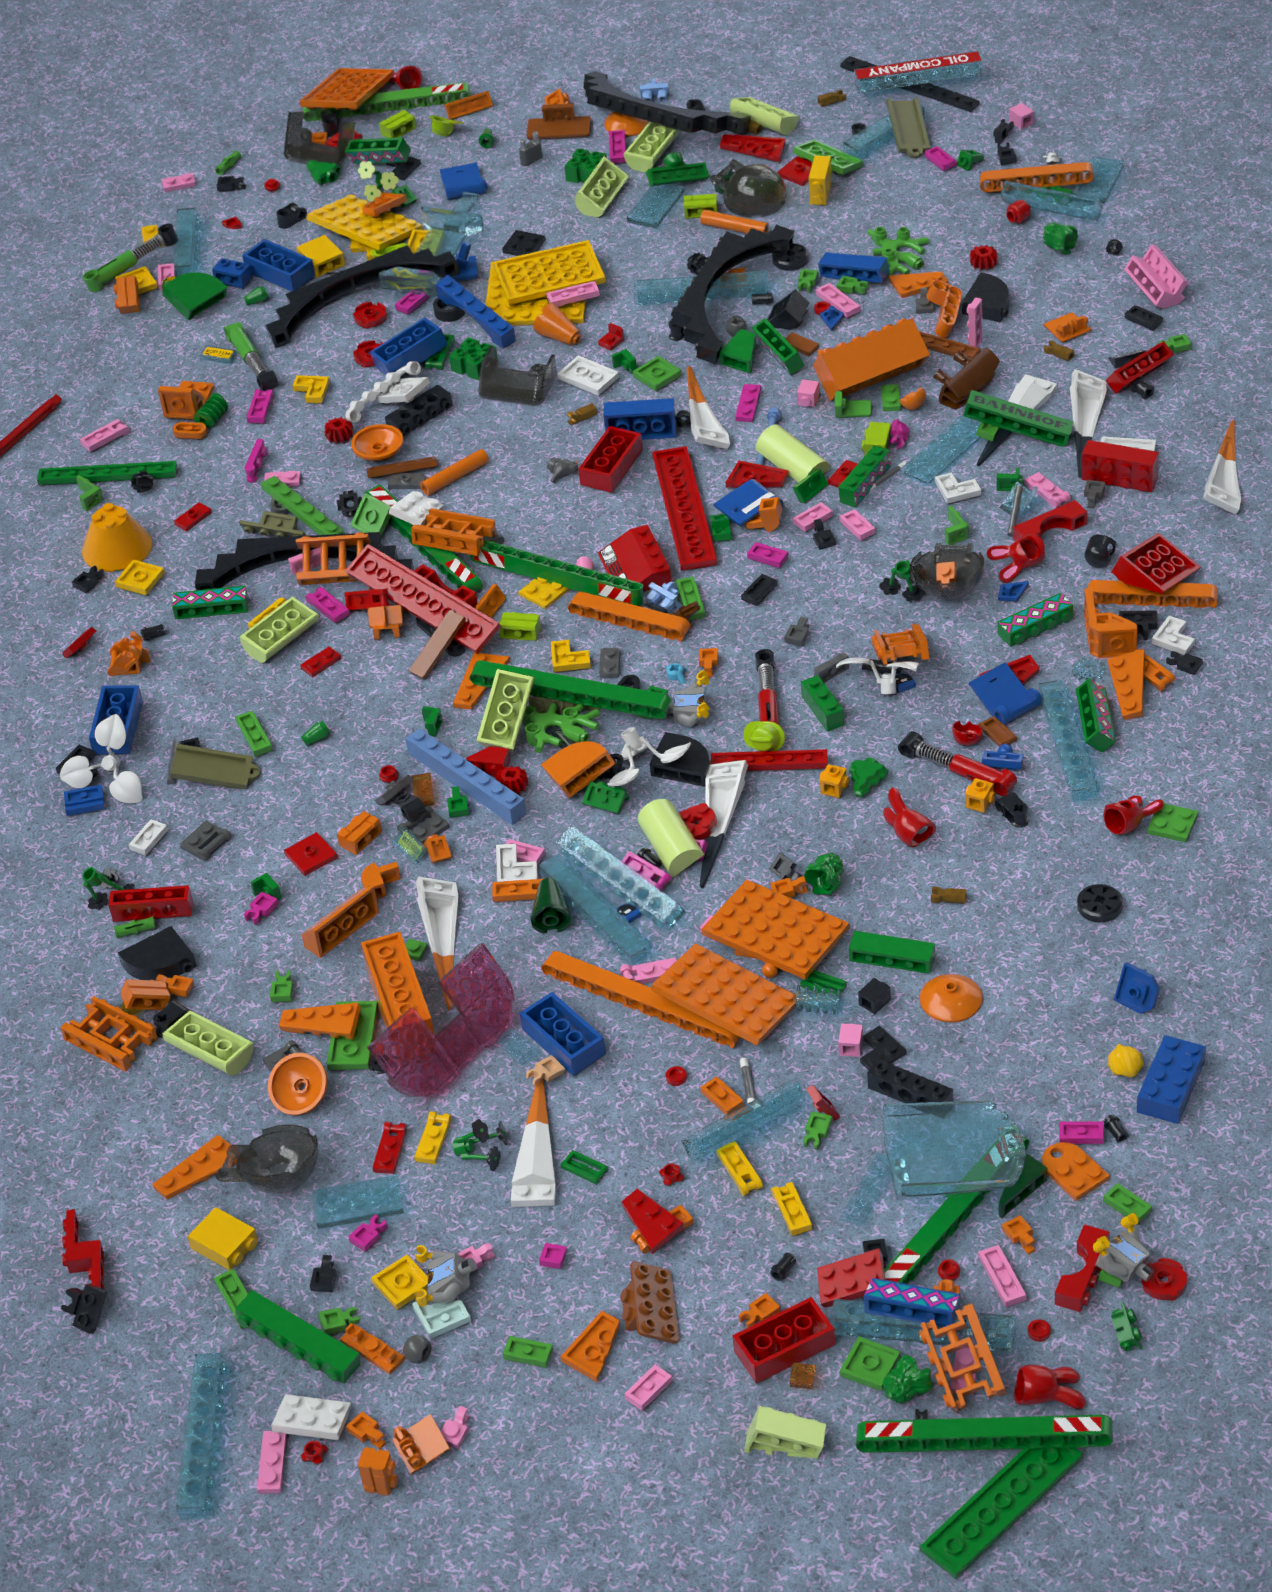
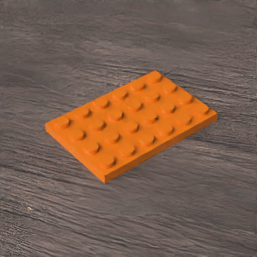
M338 68L302 98L300 106L307 107L308 109L321 107V109L335 108L339 110L349 108V110H356L378 89L383 87L386 82L390 81L395 75L394 69Z
M746 879L702 928V935L806 980L850 929L849 922Z
M696 943L669 967L651 987V991L756 1046L793 1011L801 998Z

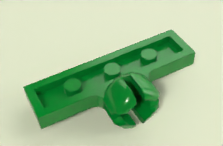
M676 152V156L674 153L666 155L663 159L665 167L648 169L646 171L650 187L699 181L710 177L705 162L686 164L682 154Z

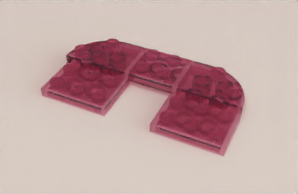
M484 943L478 944L438 981L441 988L459 1011V1014L435 1037L414 1007L404 1012L367 1047L388 1076L387 1082L399 1093L411 1097H422L441 1092L461 1074L460 1071L484 1048L490 1047L509 1027L514 1012H512V1001H515L513 988L509 979Z

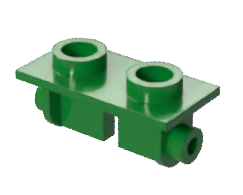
M1121 1302L1123 1309H1115L1111 1315L1115 1330L1118 1332L1116 1334L1119 1345L1124 1351H1130L1135 1345L1142 1349L1140 1340L1143 1337L1139 1328L1135 1327L1134 1324L1137 1321L1136 1315L1132 1308L1128 1309Z

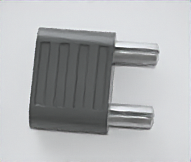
M538 132L532 133L533 141L527 144L524 138L520 139L521 147L519 148L522 166H528L543 157Z

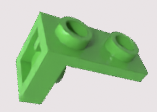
M835 391L836 418L870 417L871 401H846V398H842V391Z
M80 475L76 476L79 489L85 492L79 496L81 506L87 512L103 501L102 491L87 478H83Z
M949 506L948 519L953 526L945 528V542L948 546L968 539L969 532L968 523L963 521L958 511Z

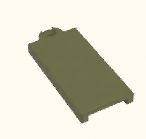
M887 98L886 105L898 153H906L910 158L920 157L922 152L931 148L918 98L907 101H892L891 98Z
M177 744L170 778L247 789L248 782L258 779L259 768L252 764L253 756Z

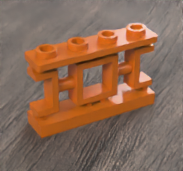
M431 508L429 515H426V526H412V544L478 556L481 553L480 547L484 546L483 536L494 537L496 535L495 520Z
M919 623L911 624L912 630L904 629V632L890 634L882 632L880 635L878 630H874V636H871L874 651H876L878 660H882L883 665H887V659L892 661L897 657L911 655L913 657L920 655L922 660L930 659L928 642Z
M93 996L90 999L92 1004L86 1005L88 1016L80 1023L71 1020L69 1023L65 1022L60 1027L63 1038L67 1042L126 1072L131 1067L130 1062L136 1060L133 1050L141 1042L150 1046L152 1041L156 1042L158 1040L156 1029L151 1023H145L135 1015H130L121 1008L108 1004L104 999ZM101 1015L105 1016L100 1022H98V1020L101 1018ZM110 1026L119 1030L111 1039L102 1035ZM91 1027L93 1028L89 1034L86 1033ZM131 1030L136 1032L131 1038L128 1037L132 1033ZM121 1043L124 1044V1045L120 1048V1050L117 1049V1047H118Z
M972 1303L963 1306V1310H956L959 1322L938 1329L933 1319L928 1323H921L923 1330L919 1331L923 1344L928 1343L931 1350L927 1352L931 1365L936 1364L938 1369L935 1377L939 1387L944 1386L947 1393L943 1395L947 1408L952 1407L954 1413L959 1412V1409L967 1408L964 1396L985 1389L989 1399L996 1395L1000 1397L1007 1394ZM966 1317H968L977 1345H973L970 1337L959 1341L956 1331L967 1328L964 1321ZM932 1330L937 1339L948 1335L951 1343L940 1348L943 1356L940 1359L930 1335ZM969 1346L975 1364L954 1372L948 1354ZM981 1360H984L994 1386L992 1388L989 1387L987 1380L975 1383L972 1376L973 1373L983 1370L980 1363ZM946 1373L950 1374L952 1381L964 1378L967 1387L956 1391L959 1398L958 1401L954 1399L945 1375Z

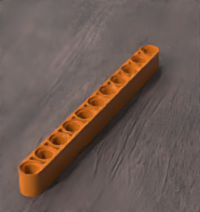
M553 951L541 966V970L545 975H552V978L562 982L567 981L570 985L580 989L585 988L588 992L598 996H605V999L613 1002L623 1003V1006L633 1010L638 1009L641 1013L648 1016H656L659 1020L669 1024H676V1027L686 1031H694V1034L704 1038L709 1037L712 1041L719 1044H727L730 1048L735 1047L741 1038L651 991V987L559 951Z

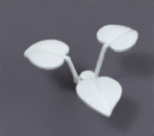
M848 658L840 661L836 668L848 663L869 664L876 676L877 683H881V694L896 693V669L903 667L916 672L919 663L910 661L896 662L897 658H895L893 663L887 664V667L892 666L891 674H882V678L879 677L874 662L867 658Z
M114 714L101 721L95 729L96 741L101 746H107L109 756H105L101 764L89 766V760L84 756L72 757L63 765L60 778L72 787L84 788L93 779L92 769L103 767L107 771L114 770L115 781L109 786L112 796L124 803H137L143 800L141 781L132 771H124L117 776L120 759L110 749V747L120 749L126 741L124 724L121 718Z
M635 727L625 730L621 734L625 741L621 755L624 760H630L631 766L629 769L617 773L610 780L608 786L623 785L635 779L640 770L638 768L635 769L633 757L644 751L647 747L661 759L662 763H669L680 758L688 750L691 743L673 747L665 751L664 754H660L649 744V741H646L643 736H639Z

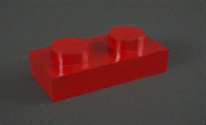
M328 646L300 664V667L313 678L341 660V655Z

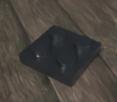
M515 230L503 246L502 253L520 256L537 252L546 240L545 235Z

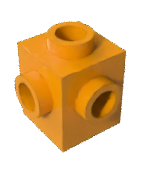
M827 765L825 771H822L819 777L821 794L836 798L840 797L843 789L847 788L849 784L846 768Z
M975 778L972 784L966 788V808L985 813L989 804H992L995 800L996 793L993 789V783Z

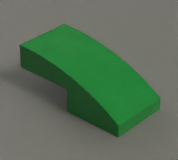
M724 514L710 515L714 542L732 540L729 518Z

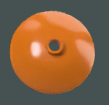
M613 111L606 117L604 126L608 132L624 130L625 137L640 134L649 121Z
M371 425L359 430L351 440L352 451L355 455L365 460H385L395 455L402 448L404 442L403 435L399 429L391 425Z
M959 974L937 976L929 980L920 992V1004L924 1012L933 1019L942 1022H960L972 1017L980 1009L983 999L982 991L978 984L972 979Z
M293 1053L285 1056L274 1066L269 1076L268 1094L271 1102L278 1110L288 1115L297 1116L312 1111L325 1096L328 1084L326 1070L323 1064L312 1055ZM305 1084V1089L301 1090L302 1085Z

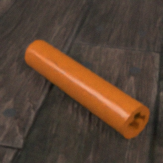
M703 210L700 222L703 225L748 234L750 229L753 228L765 233L769 232V223L714 211Z
M483 449L477 450L420 482L421 490L427 496L437 492L489 462L488 455Z

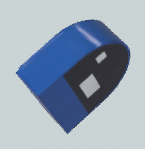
M901 673L895 676L898 693L916 687V682L909 674Z
M623 904L617 909V918L624 926L641 917V912L631 904Z

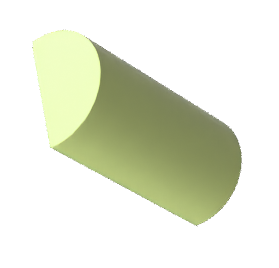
M751 97L732 98L730 102L731 112L738 111L751 115L750 121L761 124L762 127L783 135H788L792 132L799 121L798 115Z
M649 122L624 153L626 163L636 171L646 172L648 169H651L678 136L680 130Z
M603 157L576 194V207L584 215L592 217L601 216L629 176L606 157Z
M777 424L765 429L757 440L755 450L778 468L788 470L789 476L798 483L816 469H821L823 474L830 470V464Z
M292 596L240 636L241 644L250 657L260 663H264L315 624L319 619V614Z
M497 669L476 740L480 745L484 747L509 748V752L514 751L534 677Z
M657 799L641 809L638 815V823L671 877H675L705 855L671 801Z
M192 1011L187 1012L163 1033L165 1042L231 1076L237 1075L249 1063L253 1053V1042Z

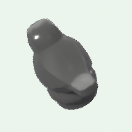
M556 457L551 458L547 464V469L553 473L551 482L555 483L558 479L578 470V461L561 460Z

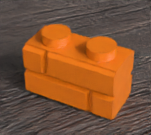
M136 276L117 278V284L114 285V292L118 296V299H115L116 309H119L120 314L140 312L139 287Z
M365 811L358 816H354L345 828L343 827L339 830L337 834L339 846L357 855L382 833L381 822L377 817L371 816Z
M126 979L121 990V997L126 1009L161 1011L167 1006L170 999L165 981Z
M365 1447L358 1462L363 1488L368 1493L375 1494L378 1492L380 1495L388 1496L391 1494L392 1488L395 1489L398 1485V1475L394 1473L395 1461L391 1460L389 1451L380 1449L376 1451L374 1448Z

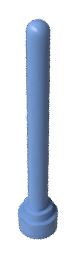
M772 407L769 409L767 428L780 421L782 411L779 408ZM760 453L756 464L763 465L765 457Z

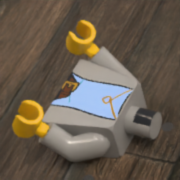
M704 670L697 674L696 678L698 681H694L684 690L673 693V702H671L667 714H674L675 723H680L687 727H692L695 724L705 725V718L709 716L708 711L710 708L705 703L704 687H702V684L708 685L710 679Z
M1135 1213L1121 1219L1122 1227L1128 1229V1232L1122 1231L1111 1242H1109L1106 1236L1097 1239V1242L1093 1245V1250L1100 1254L1095 1265L1124 1282H1129L1136 1275L1147 1282L1153 1275L1154 1270L1145 1265L1150 1254L1143 1247L1137 1229H1134V1226L1138 1224V1217Z
M423 1245L416 1247L417 1252L420 1253V1255L415 1254L418 1262L425 1263L428 1259H432V1261L428 1262V1295L424 1289L415 1291L416 1301L420 1307L428 1305L430 1301L433 1304L453 1302L459 1294L468 1289L469 1273L476 1270V1263L472 1258L465 1260L457 1253L434 1250L431 1253Z

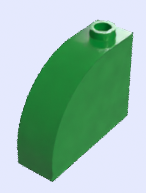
M201 272L179 275L172 280H168L163 285V296L188 320L220 301L227 294V286L212 275Z

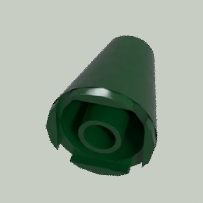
M545 878L539 882L530 917L532 927L543 934L547 933V930L557 929V932H562L567 929L571 922V915L559 883L553 878Z

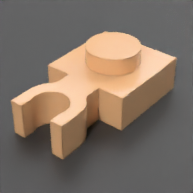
M551 1055L537 1062L535 1069L527 1071L526 1078L535 1077L532 1083L535 1086L542 1079L549 1082L563 1075L565 1068Z

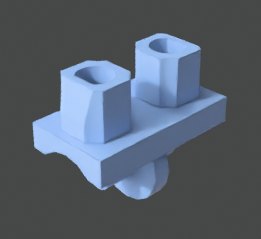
M652 78V83L640 85L641 98L652 102V97H658L659 102L667 101V96H669L668 83H656L655 78Z
M653 582L649 585L651 589L647 596L649 602L657 605L662 599L663 601L659 606L667 609L668 613L674 607L680 608L682 606L681 603L677 602L679 591L675 582L664 583L662 587Z

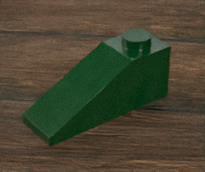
M1029 1154L1025 1155L1022 1159H1018L1012 1166L998 1203L999 1217L1001 1218L1047 1181V1167Z

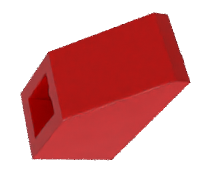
M489 746L466 757L467 761L492 777H496L498 770H503L504 766L508 768L511 761L509 748Z

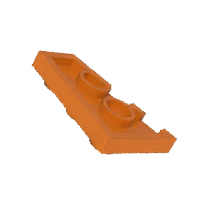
M382 192L380 197H375L374 201L365 205L362 211L365 215L377 217L382 212H388L393 207L401 206V203L406 202L407 198L404 194Z
M942 271L888 276L890 283L901 298L920 293V288L927 287V291H929L934 280L948 284V280Z
M601 1311L560 1356L561 1362L598 1382L620 1328V1320Z

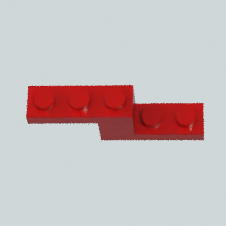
M75 1209L66 1210V1219H63V1230L66 1232V1236L62 1237L63 1248L66 1249V1252L62 1254L63 1266H67L69 1274L88 1271L91 1284L104 1290V1249L101 1240L78 1242L79 1221Z

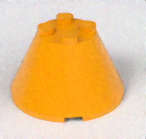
M106 503L91 515V522L82 546V557L88 566H97L98 571L103 569L104 572L125 570L133 559L142 562L152 550L151 535L124 508L112 503Z

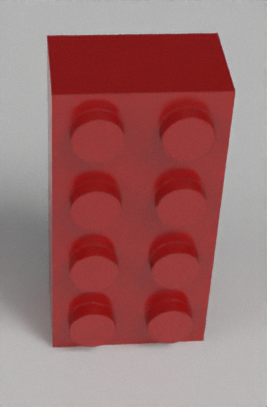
M609 426L578 468L580 485L612 493L643 450L641 433Z
M1088 440L1082 452V480L1105 482V485L1153 492L1158 480L1159 452Z
M812 1297L732 1335L734 1352L756 1384L836 1345L834 1327Z

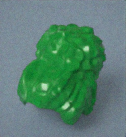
M1055 222L1047 224L1043 232L1044 244L1062 254H1070L1071 251L1068 249L1074 248L1078 238V231L1075 226L1062 225Z
M833 852L818 856L814 863H810L806 867L804 878L806 883L812 885L813 894L831 895L841 885V874L844 872V865L839 855Z
M905 1354L897 1361L896 1368L892 1369L891 1373H888L883 1379L885 1396L896 1403L903 1404L910 1401L914 1396L924 1395L933 1388L930 1369H918L917 1361Z

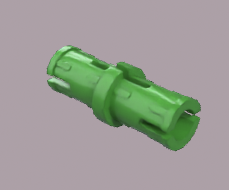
M235 150L228 157H225L215 167L216 174L223 175L229 168L234 167V164L241 159V154Z
M153 916L138 921L134 919L130 923L114 926L116 938L131 934L139 935V932L156 929Z

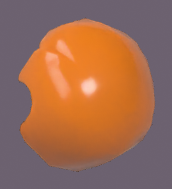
M921 387L918 388L916 393L910 392L902 399H899V402L907 410H916L924 404L927 393Z

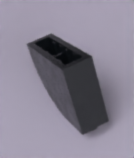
M981 272L962 301V314L969 316L967 314L968 305L975 298L982 299V319L1001 322L1008 315V287L998 277Z
M665 732L656 749L658 753L664 754L665 751L673 747L685 745L689 742L691 745L680 758L669 763H662L661 759L654 754L649 763L651 776L706 787V775L710 765L709 754L706 748L697 740L688 736Z
M172 926L118 952L122 967L128 974L139 980L156 981L159 974L167 978H173L174 975L179 976L183 973H188L197 967L193 953Z

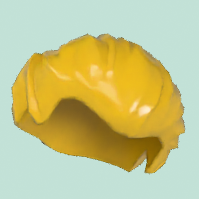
M1117 1044L1107 1060V1066L1111 1069L1113 1075L1116 1076L1123 1075L1132 1078L1144 1067L1141 1052L1131 1046Z

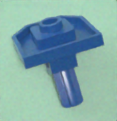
M467 241L462 242L459 253H456L455 256L460 274L451 278L456 282L478 278L476 255L468 256L471 244Z
M1126 962L1123 965L1114 1001L1138 1013H1143L1155 1008L1160 988L1154 975L1148 973L1146 969L1142 970Z

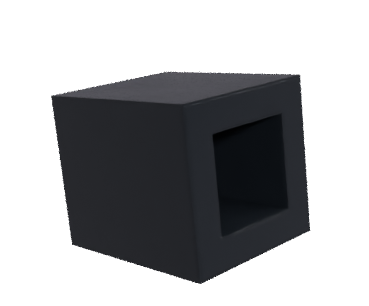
M873 978L858 992L859 1005L875 1015L891 1000L890 987L885 982Z

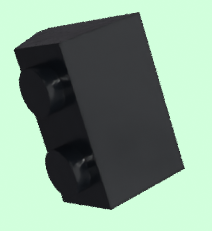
M795 289L773 306L767 320L774 328L791 330L794 327L797 328L802 324V318L808 312L807 307L810 302Z

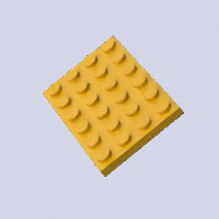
M347 195L307 214L308 221L377 250L410 237L413 229L422 230L423 225L415 220L405 218L403 215L393 213L391 210L382 212L377 217L365 215L362 208L369 202L361 200L354 195Z
M589 240L493 262L494 270L509 305L547 297L548 292L595 281L596 285L606 283L605 275Z

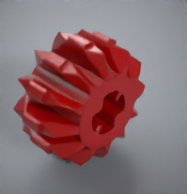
M980 245V247H974L971 250L970 263L971 266H974V269L979 268L981 271L985 268V270H988V268L993 269L994 265H997L998 253L993 246Z
M342 416L340 418L334 417L333 420H328V423L325 424L324 434L330 443L335 442L337 444L341 441L343 444L344 440L349 441L350 437H353V424L351 421H347L346 418L343 419Z
M512 765L508 768L504 766L503 770H498L495 780L520 795L521 791H526V786H528L529 782L525 769H521L520 766L513 767Z

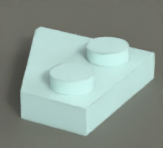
M454 1300L450 1303H434L424 1307H420L417 1302L412 1303L413 1309L430 1339L471 1322L470 1315L461 1300Z

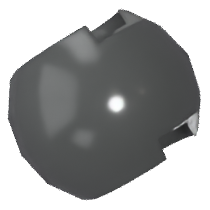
M733 316L726 322V331L733 337L740 329H747L746 321L740 316Z
M413 1335L406 1340L403 1353L410 1362L421 1363L429 1357L431 1344L424 1336Z

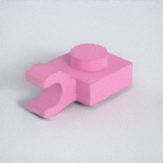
M489 1243L482 1245L476 1250L471 1246L457 1253L465 1260L472 1258L476 1263V1269L484 1266L483 1261L495 1257L492 1252L493 1248Z
M459 1406L454 1421L447 1419L440 1431L449 1446L459 1449L469 1430L465 1424L470 1415L466 1414L468 1408Z

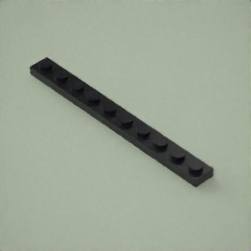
M848 56L840 63V68L856 73L855 70L879 66ZM896 73L869 77L968 112H972L980 105V100L905 74Z

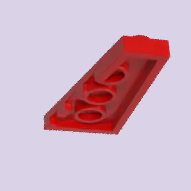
M723 134L720 148L780 162L786 145V138Z

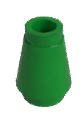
M489 128L484 129L478 139L479 144L483 148H489L494 144L493 133Z
M258 286L246 296H243L248 306L265 302L269 296L264 286Z
M323 721L316 722L301 736V739L308 746L327 738L330 731Z

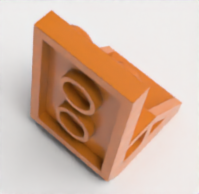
M181 381L179 387L160 386L158 393L164 417L194 419V414L211 396L215 388L214 383Z
M1084 588V618L1090 654L1097 658H1111L1134 652L1137 649L1136 623L1112 612L1099 613V609L1095 608L1097 607V596H1093L1092 588Z

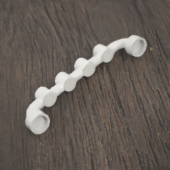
M410 361L396 372L387 373L386 380L376 382L372 391L363 392L362 399L359 401H352L350 408L346 411L347 421H351V423L359 422L361 419L360 411L364 409V405L375 401L376 396L380 392H386L388 386L392 383L399 382L403 374L418 375L421 371L419 362Z

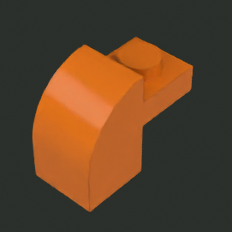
M779 497L761 499L758 510L759 514L745 523L747 529L765 527L766 532L775 530L779 525L782 513Z
M374 862L368 865L361 874L363 888L373 885L376 899L387 896L384 884L401 880L397 862L377 867Z

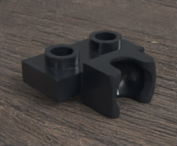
M1119 611V616L1136 623L1137 634H1141L1144 640H1148V629H1157V611Z
M85 1284L83 1290L79 1288L67 1289L65 1293L71 1297L72 1304L68 1306L62 1305L61 1310L75 1315L72 1326L93 1334L97 1328L107 1291L92 1284Z

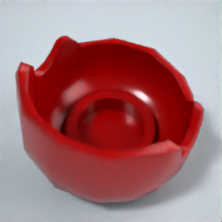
M959 720L952 724L953 738L959 745L970 746L981 740L982 728L979 725L972 724L970 721L962 725Z

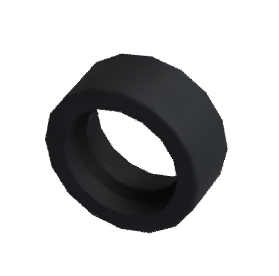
M438 297L433 302L434 315L442 322L457 321L465 315V311L458 307L442 309L448 305Z

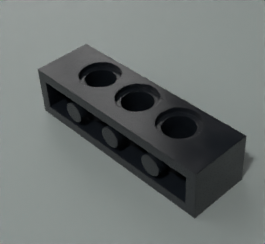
M437 384L411 402L385 416L386 425L396 427L403 436L407 435L412 430L422 426L425 422L453 406L451 393Z
M878 1058L867 1072L868 1089L944 1119L954 1105L952 1088Z

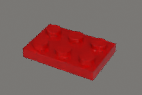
M879 1248L817 1268L822 1307H831L863 1297L871 1278L885 1280L883 1255Z

